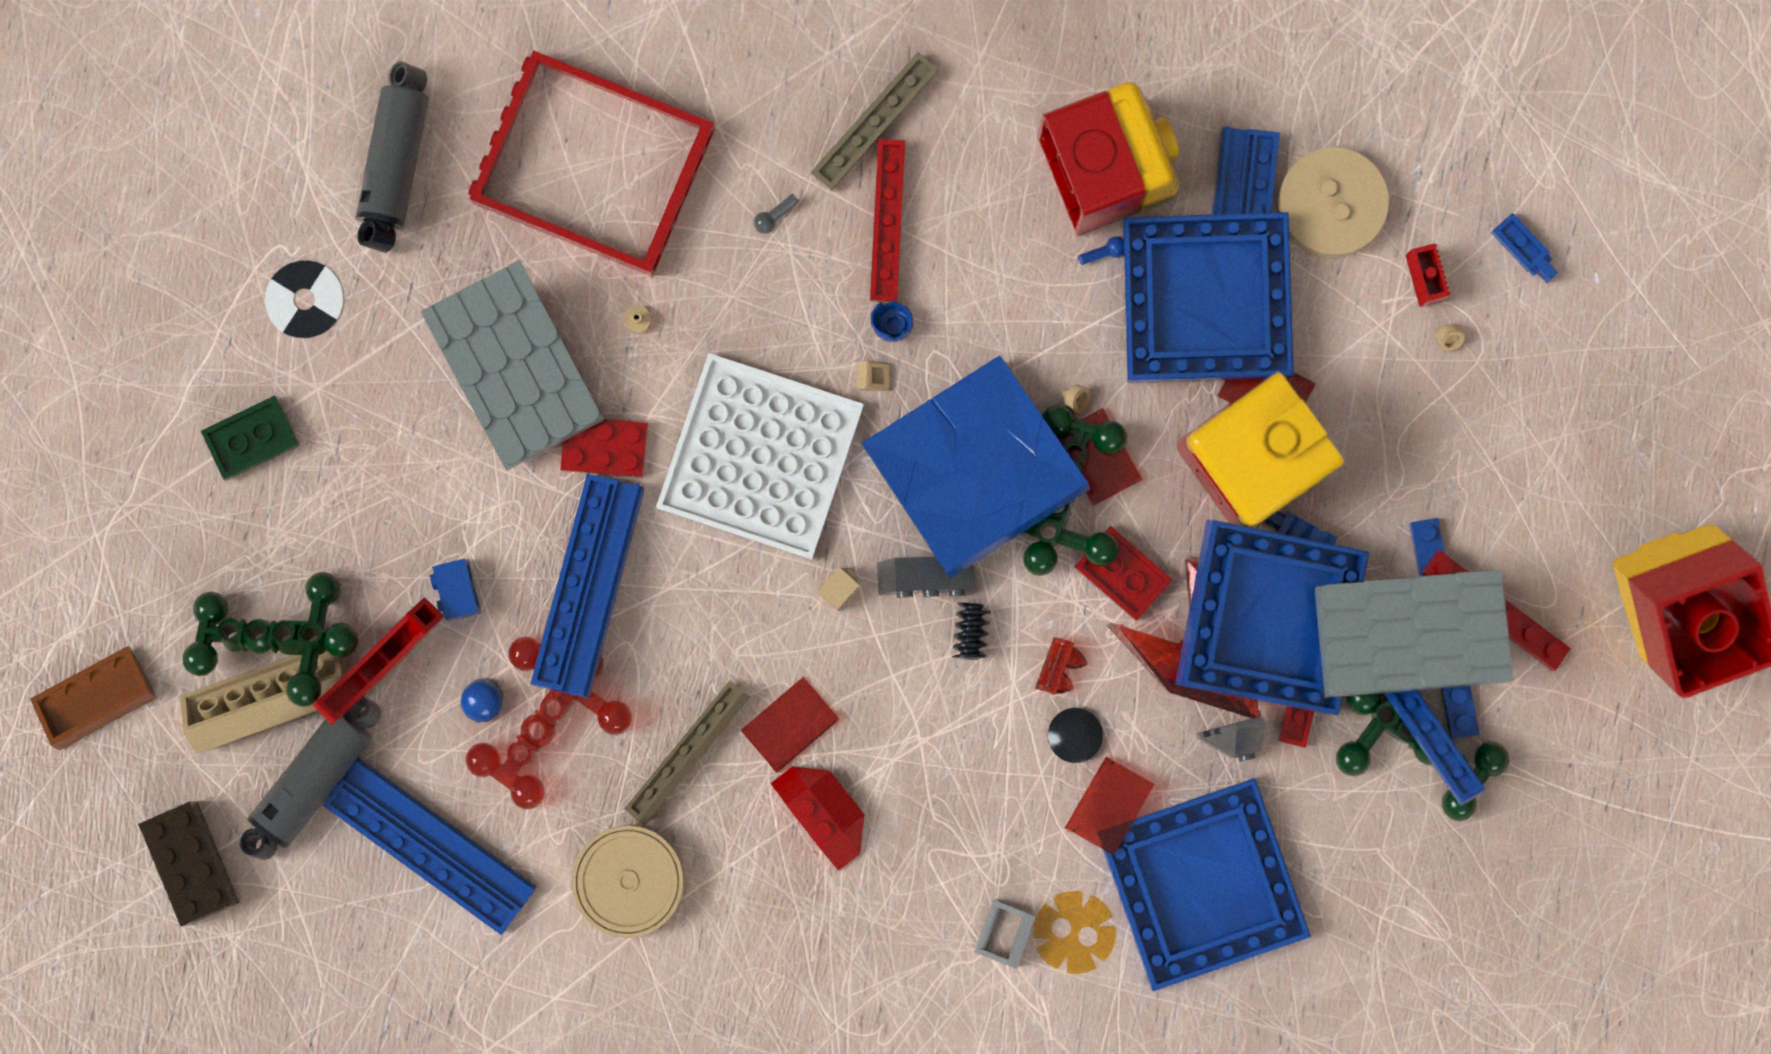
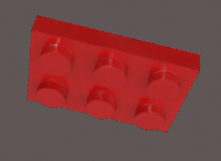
M604 419V421L563 442L560 470L643 478L648 423Z
M1109 526L1105 532L1114 536L1119 545V554L1116 560L1107 566H1095L1084 555L1074 568L1132 619L1137 621L1173 579L1113 527Z

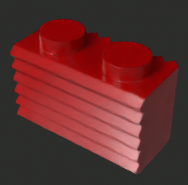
M1435 243L1411 249L1405 255L1420 307L1443 302L1451 293L1448 291L1449 287L1446 286L1448 282L1445 281L1446 276L1443 275L1445 273L1442 270L1444 266L1441 265L1442 261L1439 259V250L1436 249L1438 245Z

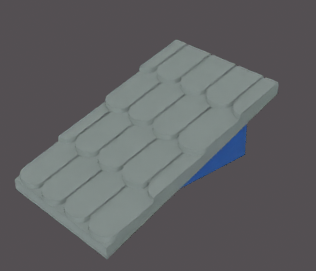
M520 260L420 311L507 471L604 421Z
M1501 570L1318 586L1314 589L1325 698L1506 683L1514 680Z

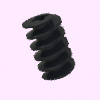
M957 602V605L964 608V610L956 612V616L963 619V621L955 623V627L962 630V632L954 634V638L961 641V643L953 645V649L960 652V654L953 655L952 658L967 660L986 658L987 654L979 651V649L987 647L988 643L980 639L989 635V632L983 630L982 626L990 625V621L984 619L983 615L991 614V610L981 604Z

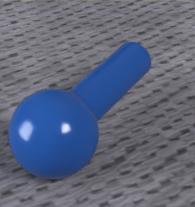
M1119 236L1111 237L1105 246L1078 255L1080 264L1084 265L1109 255L1113 258L1122 257L1124 255V239Z

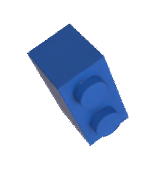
M463 558L432 567L434 574H430V580L433 589L439 592L440 600L437 601V608L445 616V620L450 622L481 613L467 559Z

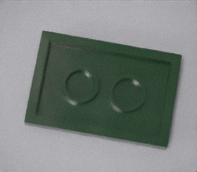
M275 395L201 430L216 466L225 481L300 446L278 397Z

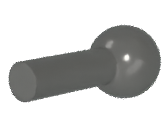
M792 193L769 213L761 212L757 214L754 218L755 229L763 234L771 232L775 227V221L799 203L797 197Z

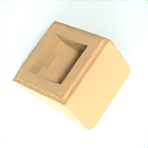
M859 362L857 364L856 389L890 391V363Z

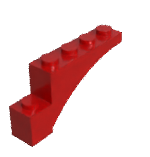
M424 597L312 706L333 725L397 667L413 648L439 624L444 615Z

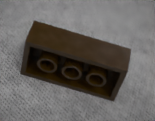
M189 801L138 824L180 927L188 926L240 903L198 801Z

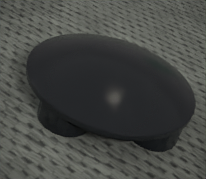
M1069 708L1061 711L1053 718L1048 729V743L1052 751L1060 759L1070 763H1081L1091 759L1099 751L1103 740V730L1099 720L1091 712L1082 708Z

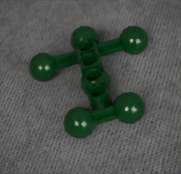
M1052 405L1042 414V417L1058 439L1064 438L1069 434L1073 435L1072 441L1066 443L1064 449L1068 454L1075 449L1082 451V457L1077 461H1073L1082 475L1084 473L1083 467L1088 462L1086 447L1089 440L1093 441L1098 451L1108 455L1120 452L1127 443L1126 429L1116 421L1108 420L1099 425L1075 419L1073 412L1064 405ZM1068 503L1063 511L1051 514L1023 532L1039 539L1038 542L1032 543L1026 548L1023 555V563L1025 568L1034 575L1043 576L1049 574L1055 569L1058 561V555L1053 546L1059 544L1084 552L1085 557L1090 563L1103 567L1110 565L1116 560L1119 554V545L1114 536L1106 532L1094 533L1089 537L1066 530L1065 528L1071 513V506ZM1046 527L1056 528V534L1053 538L1046 539L1042 537V532Z
M327 572L315 573L308 579L305 585L306 596L312 602L308 621L283 620L279 622L271 621L270 623L264 619H255L247 623L245 619L238 621L234 618H226L228 614L226 599L213 591L202 593L193 604V614L196 620L199 621L195 642L186 647L182 655L185 670L196 676H205L215 670L218 663V654L212 646V642L223 643L225 648L231 652H238L240 650L247 652L249 650L261 654L271 649L273 653L280 651L287 655H302L299 672L293 675L286 685V695L289 701L297 706H312L322 693L321 682L315 676L319 655L327 651L332 656L338 658L347 657L355 651L358 645V634L349 624L335 623L327 628L324 633L328 605L334 603L340 594L338 579ZM237 632L233 637L228 638L230 634ZM264 633L262 637L255 639L257 635ZM291 635L288 639L282 640L285 636ZM318 636L316 640L309 642L312 637Z
M1380 693L1346 696L1348 707L1358 715L1371 714L1372 720L1356 741L1344 743L1338 749L1336 764L1342 773L1348 776H1359L1367 771L1371 763L1369 751L1384 731L1397 741L1409 744L1407 748L1413 749L1415 757L1421 763L1432 765L1415 738L1407 739L1403 736L1402 728L1405 724L1388 699L1381 703ZM1383 707H1388L1392 712V718L1389 722H1384L1380 718V710ZM1489 741L1483 743L1476 750L1474 756L1476 767L1472 770L1482 785H1484L1489 776L1501 775L1509 765L1508 751L1500 743ZM1447 790L1442 798V808L1450 819L1464 821L1475 813L1477 800L1475 797L1460 806L1452 792Z

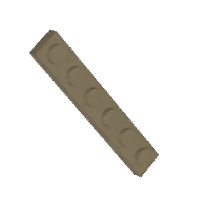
M917 52L811 171V175L832 192L938 73V68Z
M729 681L624 809L645 826L748 701L750 696L733 682Z

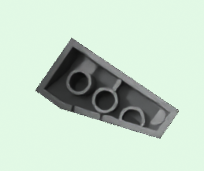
M1263 717L1247 719L1196 733L1198 740L1230 758L1238 757L1239 762L1256 758L1255 752L1261 751L1264 719Z

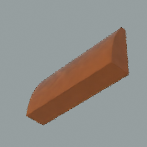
M127 646L30 698L50 745L61 750L157 697L131 648Z

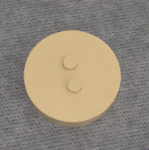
M1340 147L1321 148L1300 158L1283 179L1277 198L1278 213L1289 212V239L1303 251L1322 258H1342L1362 250L1381 230L1389 208L1388 189L1378 168L1360 153Z
M635 825L610 828L592 838L577 857L572 874L573 896L584 918L601 932L621 938L643 936L664 925L676 912L682 900L685 886L683 865L672 844L659 833Z

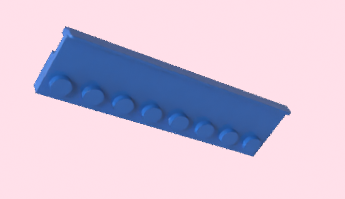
M1222 127L1212 215L1271 213L1279 132Z
M587 474L530 683L532 686L587 699L590 698L645 489L639 484L633 485L619 482L615 479Z
M360 758L355 761L348 773L341 779L322 805L500 935L504 934L537 888L535 884Z

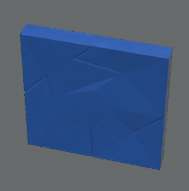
M1289 212L1123 218L1127 383L1265 379L1277 372H1280L1285 379L1293 378Z
M1000 355L861 443L949 579L1090 490L1087 480Z
M1206 520L1175 684L1339 715L1342 696L1325 698L1314 589L1318 586L1364 582L1369 552L1216 520Z
M1255 778L1097 832L1152 991L1311 937Z

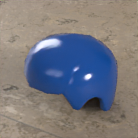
M894 300L885 304L878 303L871 312V326L875 334L883 341L897 342L906 338L911 333L913 315L907 306Z
M487 678L476 679L464 689L461 696V708L467 718L477 723L489 722L501 711L504 697L503 691L492 680Z

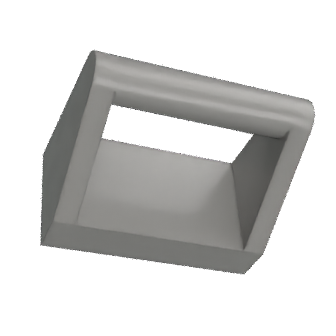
M993 900L974 952L1017 969L1036 916ZM1001 909L1022 917L1007 958L987 951Z

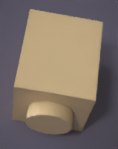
M838 567L817 590V593L839 611L860 587L856 582L859 577L848 567L844 571Z

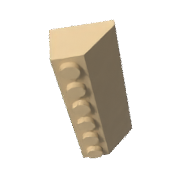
M327 651L319 655L315 676L321 682V696L348 672L343 657L332 656ZM292 655L181 695L183 732L195 753L198 754L212 750L223 744L237 741L259 731H264L309 713L317 712L313 706L300 707L293 704L286 695V685L289 679L299 672L302 655Z

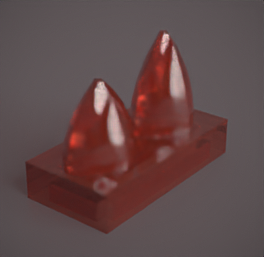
M1053 637L1035 689L1053 695L1063 694L1073 689L1070 678L1064 672L1065 668L1078 669L1087 665L1085 657L1074 647L1073 642Z

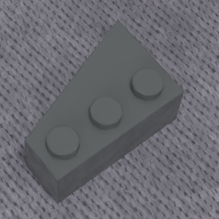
M936 557L892 558L877 563L879 595H897V598L913 597V594L923 593V597H938L939 592H949L950 597L965 596V591L974 589L973 565L949 579Z

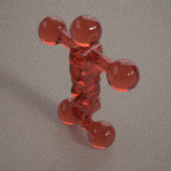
M522 636L515 639L508 649L510 663L520 671L534 670L541 644L530 636ZM602 654L600 657L595 678L601 673L603 669L604 660ZM549 690L540 704V710L536 709L534 714L529 715L523 720L520 727V735L516 737L518 741L513 742L507 750L508 758L504 764L500 762L499 752L493 745L480 742L474 744L467 751L465 756L466 767L472 775L477 777H493L510 790L511 800L517 807L523 810H531L542 803L545 796L544 785L538 777L533 775L519 776L517 773L522 766H526L534 760L535 752H539L540 748L547 746L553 740L555 727L559 725L557 721L566 716L574 703L578 701L595 713L599 727L609 735H620L629 729L632 723L631 710L625 703L619 700L606 702L592 691L590 698L587 699ZM553 700L558 701L561 706V710L556 716H551L547 711L548 704ZM536 723H540L544 727V734L538 739L534 738L531 734V728ZM521 745L525 746L528 750V756L524 761H518L515 757V750Z

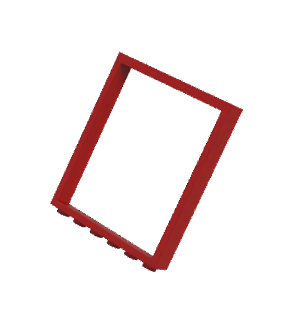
M533 50L531 57L527 56L523 62L521 71L524 73L520 82L516 81L511 91L513 98L510 105H506L502 111L500 120L503 122L499 131L495 130L490 139L491 150L488 156L484 155L480 162L479 170H481L478 180L474 179L470 185L468 194L471 196L469 199L474 205L653 277L714 134V123ZM539 64L699 129L644 261L483 196Z

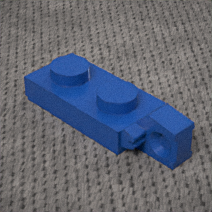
M1513 213L1492 230L1491 234L1532 276L1538 274L1548 283L1558 274L1549 264L1552 260L1549 255L1550 252Z

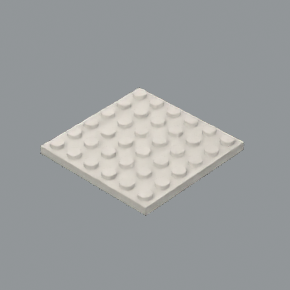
M708 353L656 508L812 560L864 404Z

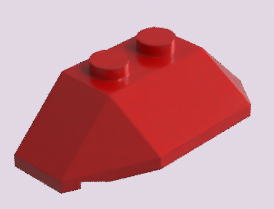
M792 766L770 783L838 871L860 854L865 814L831 771Z

